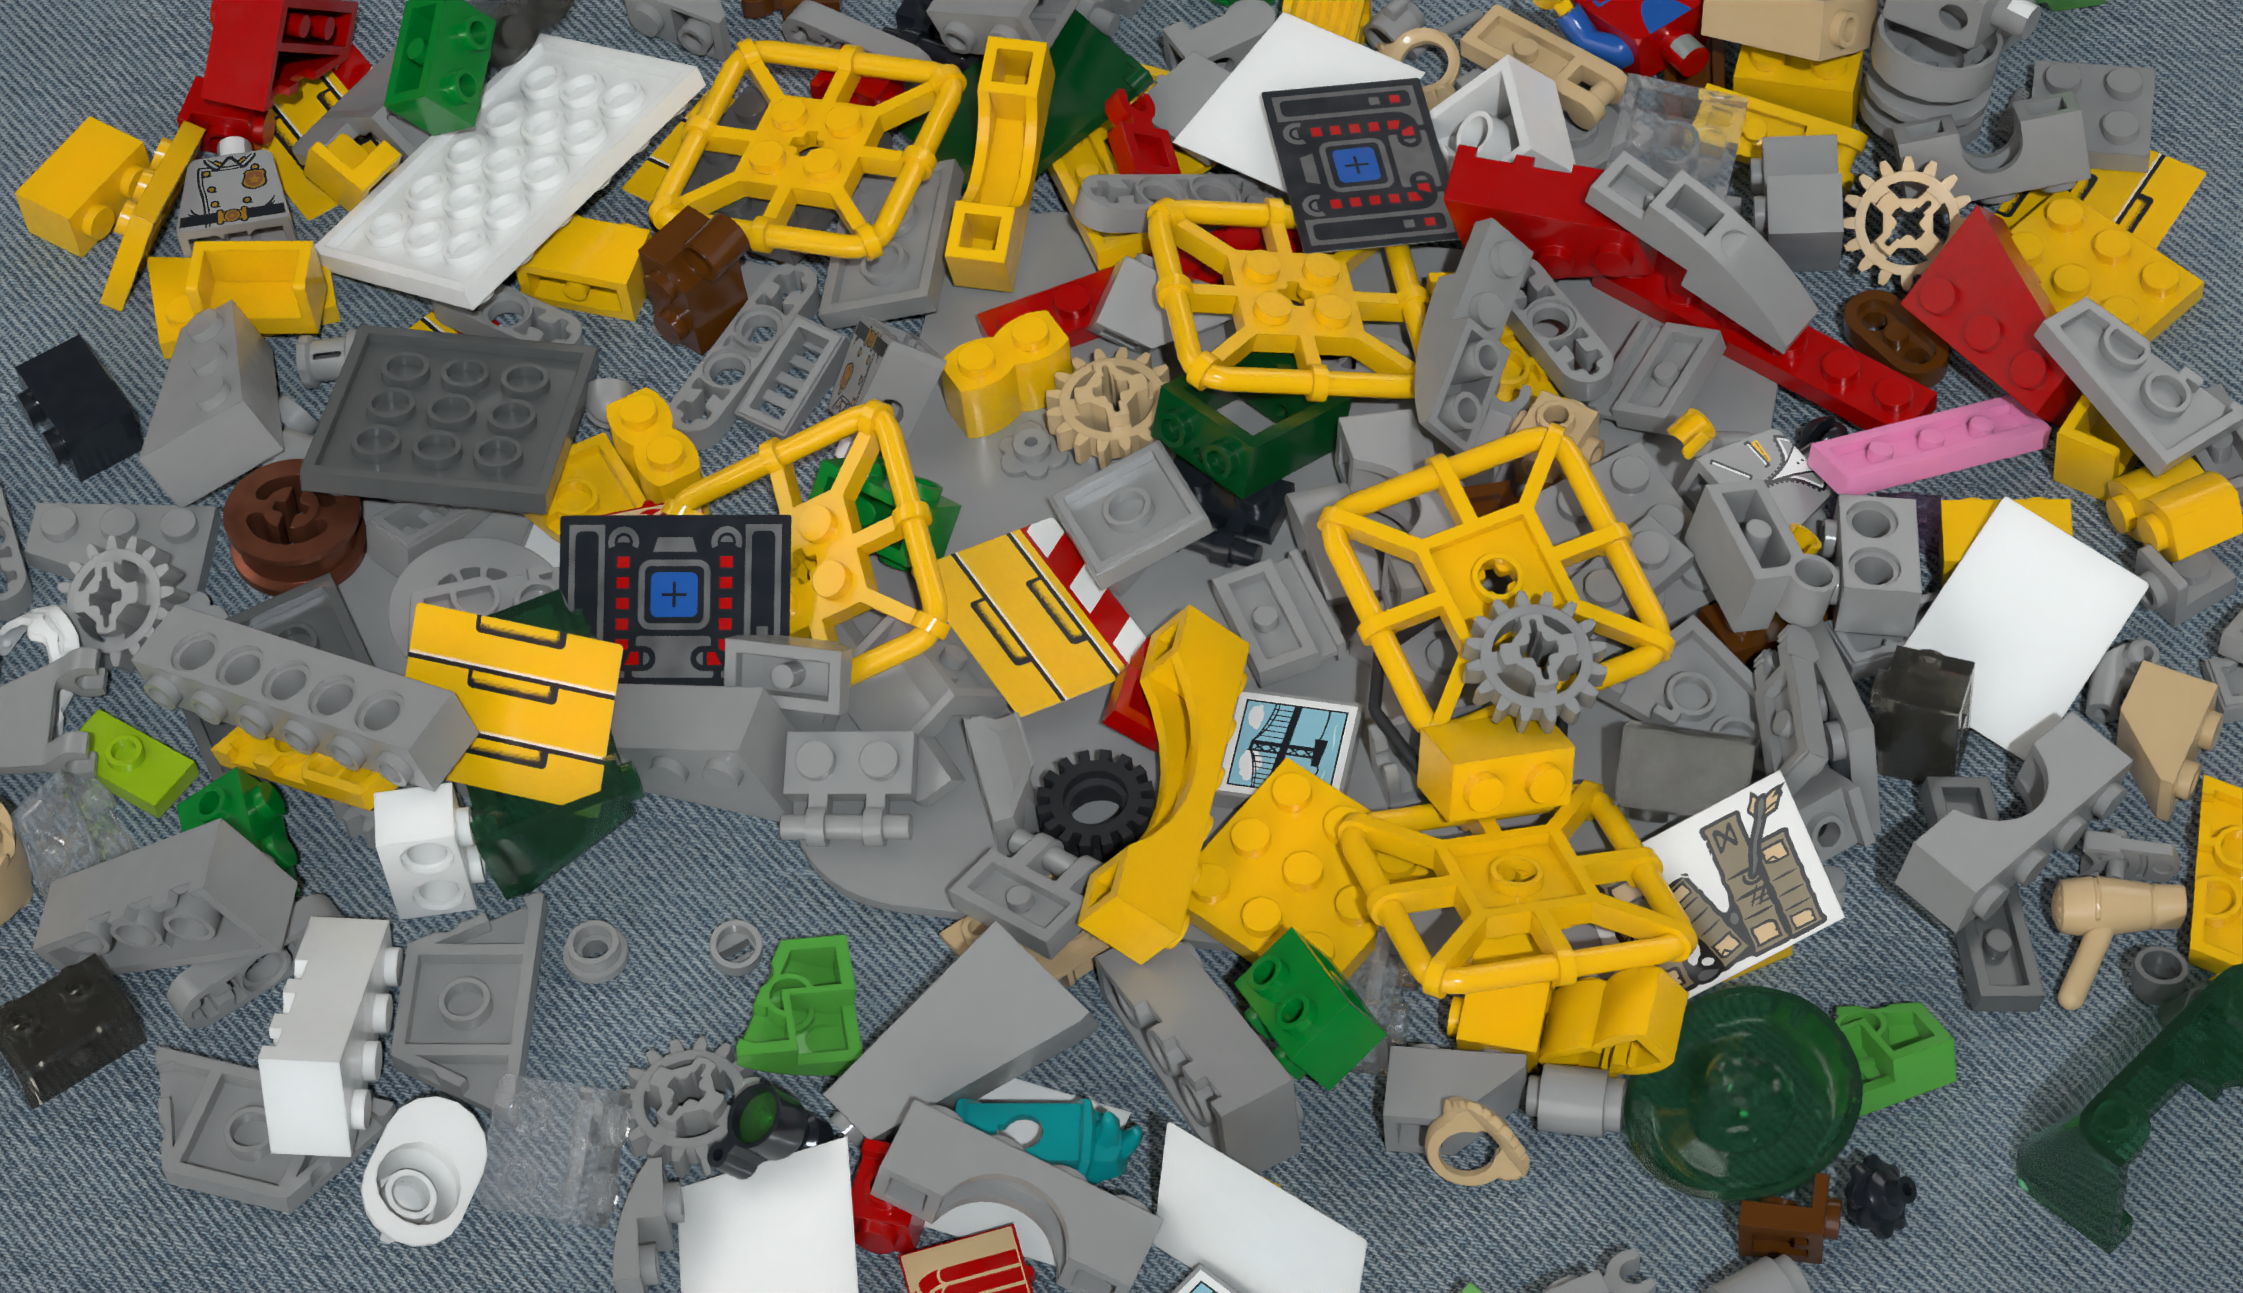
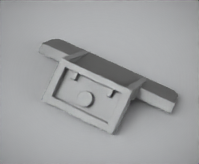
M396 46L294 144L292 151L301 165L305 166L308 149L317 141L327 147L342 133L347 134L354 140L358 135L366 136L371 131L381 142L385 140L402 154L401 163L431 136V134L384 107Z
M886 616L865 638L851 619L836 625L835 629L839 643L853 648V658L910 632L914 627ZM951 627L945 641L938 639L934 646L921 655L850 687L848 714L860 731H915L919 737L916 801L913 802L919 806H930L966 780L935 736L945 728L952 715H1001L1008 702Z

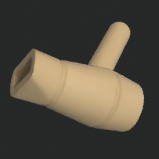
M2103 876L2060 879L2054 889L2051 902L2052 918L2055 926L2061 934L2083 936L2058 992L2059 1004L2067 1010H2076L2083 1005L2114 935L2148 931L2149 929H2180L2187 914L2185 885L2149 884L2148 882Z

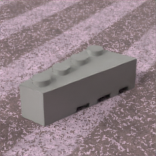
M219 818L51 881L32 950L71 981L278 953L282 950L298 882L275 864V860L270 855L260 851L226 821Z
M1180 941L1170 950L1164 948L1142 965L1114 948L1095 957L1101 995L1198 1139L1256 1174H1260L1302 1152L1299 1124L1305 1120L1302 1107L1295 1096L1294 1079L1233 1006L1223 989L1218 987L1207 974L1200 956L1190 941Z

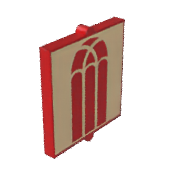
M1014 1224L898 1255L908 1293H1033L1031 1284L1036 1280L1035 1271L1032 1266H1026Z

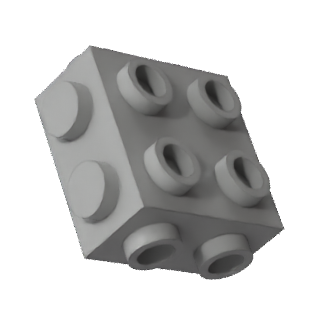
M933 0L926 12L940 33L941 40L951 52L985 54L988 36L1047 42L1050 49L1080 0Z

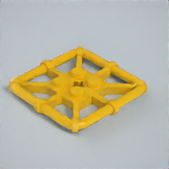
M750 37L737 42V50L732 52L723 63L698 113L688 117L681 130L683 141L657 188L653 202L648 210L649 217L654 226L661 230L687 205L711 219L714 215H709L710 213L744 197L770 200L763 216H757L753 221L731 218L746 234L752 251L769 254L775 248L843 259L866 257L869 262L883 256L882 249L896 235L921 182L931 177L937 165L935 154L961 103L962 94L967 85V80L959 67L954 64L944 65L928 60L867 53L862 46L845 44L841 49L776 40H758L753 42ZM765 64L785 65L836 73L823 99L784 95ZM748 72L768 104L757 129L748 130L719 126L718 123L741 79ZM862 76L921 84L874 107L849 103ZM929 112L913 145L907 146L904 151L877 147L884 132ZM820 147L810 150L806 156L799 155L801 151L807 148ZM704 151L742 156L734 172L681 196ZM863 174L896 177L875 223L871 226L868 222L866 223L851 199ZM797 204L834 209L851 235L786 225Z
M1163 197L1149 207L1147 211L1148 236L1159 278L1155 286L1156 297L1160 307L1167 312L1177 358L1187 374L1186 381L1188 384L1199 391L1210 388L1227 392L1305 395L1306 400L1311 402H1324L1328 396L1415 399L1414 380L1416 363L1367 333L1362 321L1406 323L1415 358L1417 357L1420 335L1431 298L1428 290L1420 285L1409 244L1384 246L1397 293L1359 292L1353 290L1349 273L1382 247L1342 250L1334 255L1325 253H1292L1286 229H1298L1291 205L1284 204L1282 198L1266 197L1263 203L1191 199L1174 200L1169 197ZM1196 224L1261 228L1267 251L1236 250ZM1177 247L1222 274L1225 285L1192 283L1182 272ZM1291 300L1296 301L1302 304L1303 306L1293 305ZM1193 313L1232 314L1236 333L1211 353L1209 351L1202 352ZM1251 352L1291 353L1295 356L1298 369L1234 366ZM1320 355L1351 356L1376 373L1329 371L1327 365L1322 364Z
M872 399L865 404L841 411L783 440L773 437L762 442L759 445L758 452L690 484L679 492L674 500L667 498L661 510L666 515H705L696 510L770 474L780 513L778 515H791L790 636L812 637V639L836 641L839 643L835 626L871 609L914 627L910 632L853 657L850 687L921 655L934 646L938 639L945 641L951 628L946 623L948 618L947 596L928 526L932 523L930 508L926 502L920 499L902 429L894 416L892 406L885 402ZM858 432L831 490L803 503L793 463ZM881 449L896 508L892 511V516L862 529L855 501ZM905 539L923 612L879 593L869 557L870 554ZM807 557L812 560L817 559V565L809 570L810 580L804 583L803 580L797 577L800 564Z
M1551 422L1549 428L1537 426L1522 429L1450 457H1446L1443 453L1427 458L1425 466L1351 493L1334 503L1333 506L1324 507L1321 511L1317 527L1321 531L1325 552L1361 623L1357 627V632L1365 646H1372L1407 720L1420 735L1421 727L1493 717L1496 707L1494 704L1462 717L1451 719L1465 685L1462 678L1465 666L1471 662L1461 656L1466 639L1474 638L1470 632L1476 617L1479 615L1490 619L1488 614L1492 602L1496 599L1505 603L1509 609L1513 608L1518 591L1526 593L1530 604H1539L1544 592H1551L1553 598L1552 607L1560 611L1566 604L1573 601L1577 604L1573 616L1577 623L1593 619L1596 622L1594 633L1635 649L1599 663L1608 669L1602 686L1595 687L1598 691L1643 675L1659 665L1660 662L1670 660L1676 642L1671 637L1667 617L1630 546L1633 536L1626 523L1617 521L1582 450L1571 437L1564 434L1566 430L1564 426ZM1539 452L1520 501L1478 518L1460 480L1531 453ZM1556 459L1572 487L1593 532L1553 547L1535 511V506L1553 461ZM1434 490L1437 494L1441 495L1456 526L1421 539L1364 516ZM1349 540L1357 541L1414 563L1428 595L1383 611ZM1598 555L1601 557L1607 556L1640 622L1580 600L1565 568ZM1493 569L1498 577L1506 575L1511 577L1513 582L1507 585L1506 593L1495 594L1493 591H1488L1482 586L1486 578V570ZM1440 616L1458 652V656L1437 709L1434 712L1395 634ZM1511 631L1497 640L1492 647V652L1498 651L1500 644L1511 642L1513 637ZM1527 651L1525 653L1524 658L1528 657ZM1540 667L1543 673L1545 667ZM1577 673L1570 674L1569 680L1559 681L1556 688L1558 694L1572 685Z
M1585 779L1581 784H1572L1570 804L1558 807L1448 823L1434 805L1430 803L1374 811L1367 814L1352 813L1342 822L1337 831L1343 854L1368 897L1366 908L1370 917L1376 925L1385 928L1409 973L1422 985L1424 994L1438 999H1443L1447 994H1471L1552 981L1555 987L1574 985L1577 977L1659 965L1666 962H1684L1691 956L1698 944V937L1689 917L1662 876L1663 863L1653 849L1643 846L1617 803L1604 792L1603 784ZM1556 812L1546 825L1502 831L1496 821ZM1595 818L1615 851L1577 856L1568 840L1585 820L1592 821ZM1461 826L1463 831H1471L1472 835L1442 840L1420 831ZM1372 849L1432 869L1437 877L1391 884ZM1627 881L1631 887L1641 891L1652 910L1602 894L1595 885ZM1455 907L1463 923L1432 958L1408 913ZM1592 923L1639 940L1573 950L1562 930L1575 925ZM1530 932L1543 955L1462 967L1485 939H1503L1510 935Z

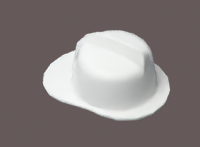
M438 1096L417 1098L399 1108L386 1125L364 1171L360 1190L366 1215L373 1226L381 1232L380 1241L386 1244L397 1241L413 1247L431 1246L450 1237L462 1221L483 1175L488 1152L485 1133L475 1116L458 1102Z

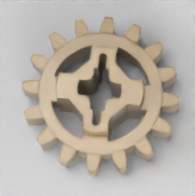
M1905 156L1901 171L1894 172L1889 163L1884 160L1879 162L1880 179L1874 181L1865 174H1861L1858 177L1861 186L1866 190L1861 197L1857 195L1845 196L1844 201L1851 207L1856 208L1854 217L1843 218L1844 228L1854 229L1855 238L1843 245L1845 251L1861 249L1864 257L1856 268L1860 272L1868 270L1873 265L1880 268L1877 283L1882 286L1890 280L1892 274L1900 276L1902 290H1910L1913 275L1920 274L1922 276L1967 219L1960 217L1959 209L1971 202L1970 196L1954 197L1950 190L1958 180L1954 174L1945 177L1941 182L1934 178L1937 171V162L1930 160L1923 171L1918 172L1915 171L1912 156ZM1911 181L1923 184L1928 188L1916 199L1898 198L1887 186L1897 182ZM1928 201L1929 205L1921 212L1922 216L1917 222L1918 227L1922 230L1921 234L1915 239L1909 234H1905L1899 239L1894 238L1888 245H1885V241L1893 234L1892 230L1897 225L1895 218L1892 216L1894 211L1900 208L1904 212H1910L1915 208H1920ZM1870 203L1881 213V233L1871 243L1868 240L1865 229V219ZM1943 203L1949 220L1948 232L1944 243L1933 233V214ZM1898 248H1916L1927 260L1913 265H1899L1886 259Z
M1120 347L1115 358H1107L1103 350L1098 348L1094 350V361L1087 364L1078 357L1071 359L1072 375L1064 372H1057L1054 375L1056 389L1046 392L1048 429L1050 434L1056 435L1058 449L1061 452L1074 448L1076 463L1082 465L1091 456L1098 457L1099 466L1102 470L1110 465L1112 459H1122L1157 441L1151 436L1161 385L1170 381L1169 367L1166 364L1152 369L1151 354L1144 352L1136 360H1131L1128 358L1127 347Z

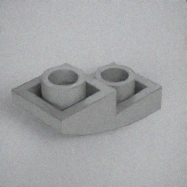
M1347 482L1287 493L1284 497L1298 550L1301 556L1307 555L1313 579L1328 607L1349 603L1350 601L1325 552L1317 521L1324 507L1333 506L1334 503L1352 493ZM1349 540L1376 597L1382 596L1383 573L1375 548Z
M662 1157L647 1159L637 1175L623 1207L616 1233L613 1255V1284L616 1293H649V1286L660 1285L661 1275L658 1252L674 1250L673 1223H682L685 1220L680 1182L669 1183Z

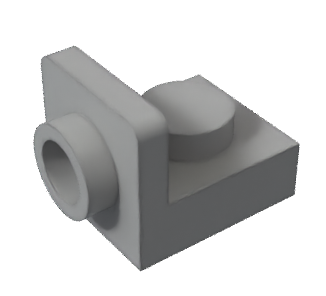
M2147 544L2137 550L2135 575L2149 584L2147 591L2140 601L2149 610H2157L2173 628L2235 592L2237 576L2209 548L2178 562L2166 560L2151 544Z

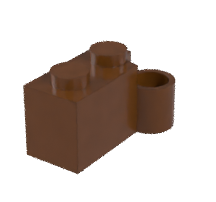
M687 205L638 249L645 276L643 284L650 295L655 314L653 318L655 327L672 344L678 345L682 343L701 356L715 344L748 300L739 258L750 249V243L742 228L727 215L716 213L710 219Z

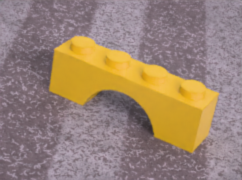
M988 36L977 89L978 130L974 162L966 192L960 201H955L945 252V259L954 286L1014 293L1056 75L1047 42Z

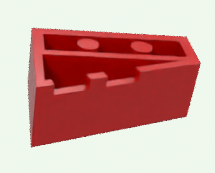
M213 0L210 9V21L213 25L200 98L261 112L272 108L273 97L276 95L284 94L291 96L298 91L299 81L303 78L316 80L348 60L359 2L352 0Z
M1458 145L1443 200L1464 250L1475 222L1493 218L1534 252L1532 259L1540 263L1552 279L1653 274L1658 250L1585 202L1591 185L1605 170L1573 164L1572 172L1565 173L1534 167L1535 157L1516 154L1514 163L1477 157L1478 147Z
M1977 205L1900 305L2030 412L2061 428L2083 393L2033 336L2044 320L2058 312H2056L2041 287V281L2033 267L2027 264L2011 237L2013 234L2005 221Z

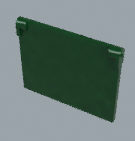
M1074 9L1049 49L1056 75L1036 177L1109 119L1105 112V101L1118 88L1125 90L1128 102H1130L1154 83L1147 69L1131 55H1127L1076 9ZM984 56L963 72L967 85L962 94L961 103L935 154L937 162L950 159L957 161L965 174L961 190L964 194L970 180L975 156L978 130L977 89ZM929 112L897 127L900 134L912 145Z

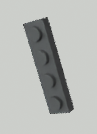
M1926 776L1919 794L1928 830L1953 809L1977 818L2000 821L1989 777ZM2015 883L2010 888V893L2002 906L1989 919L1983 921L1980 917L1976 916L1958 933L1954 932L1973 1011L2037 1012L2045 998L2017 884Z

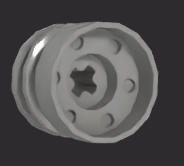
M1883 8L1877 21L1870 51L1871 61L1865 73V84L1859 99L1863 120L1874 133L1894 144L1891 125L1952 114L1959 132L1961 146L1965 147L1978 137L1984 124L1987 112L1986 107L1991 96L1990 87L1997 72L2004 44L2001 29L1998 28L1977 48L1966 49L1882 17Z

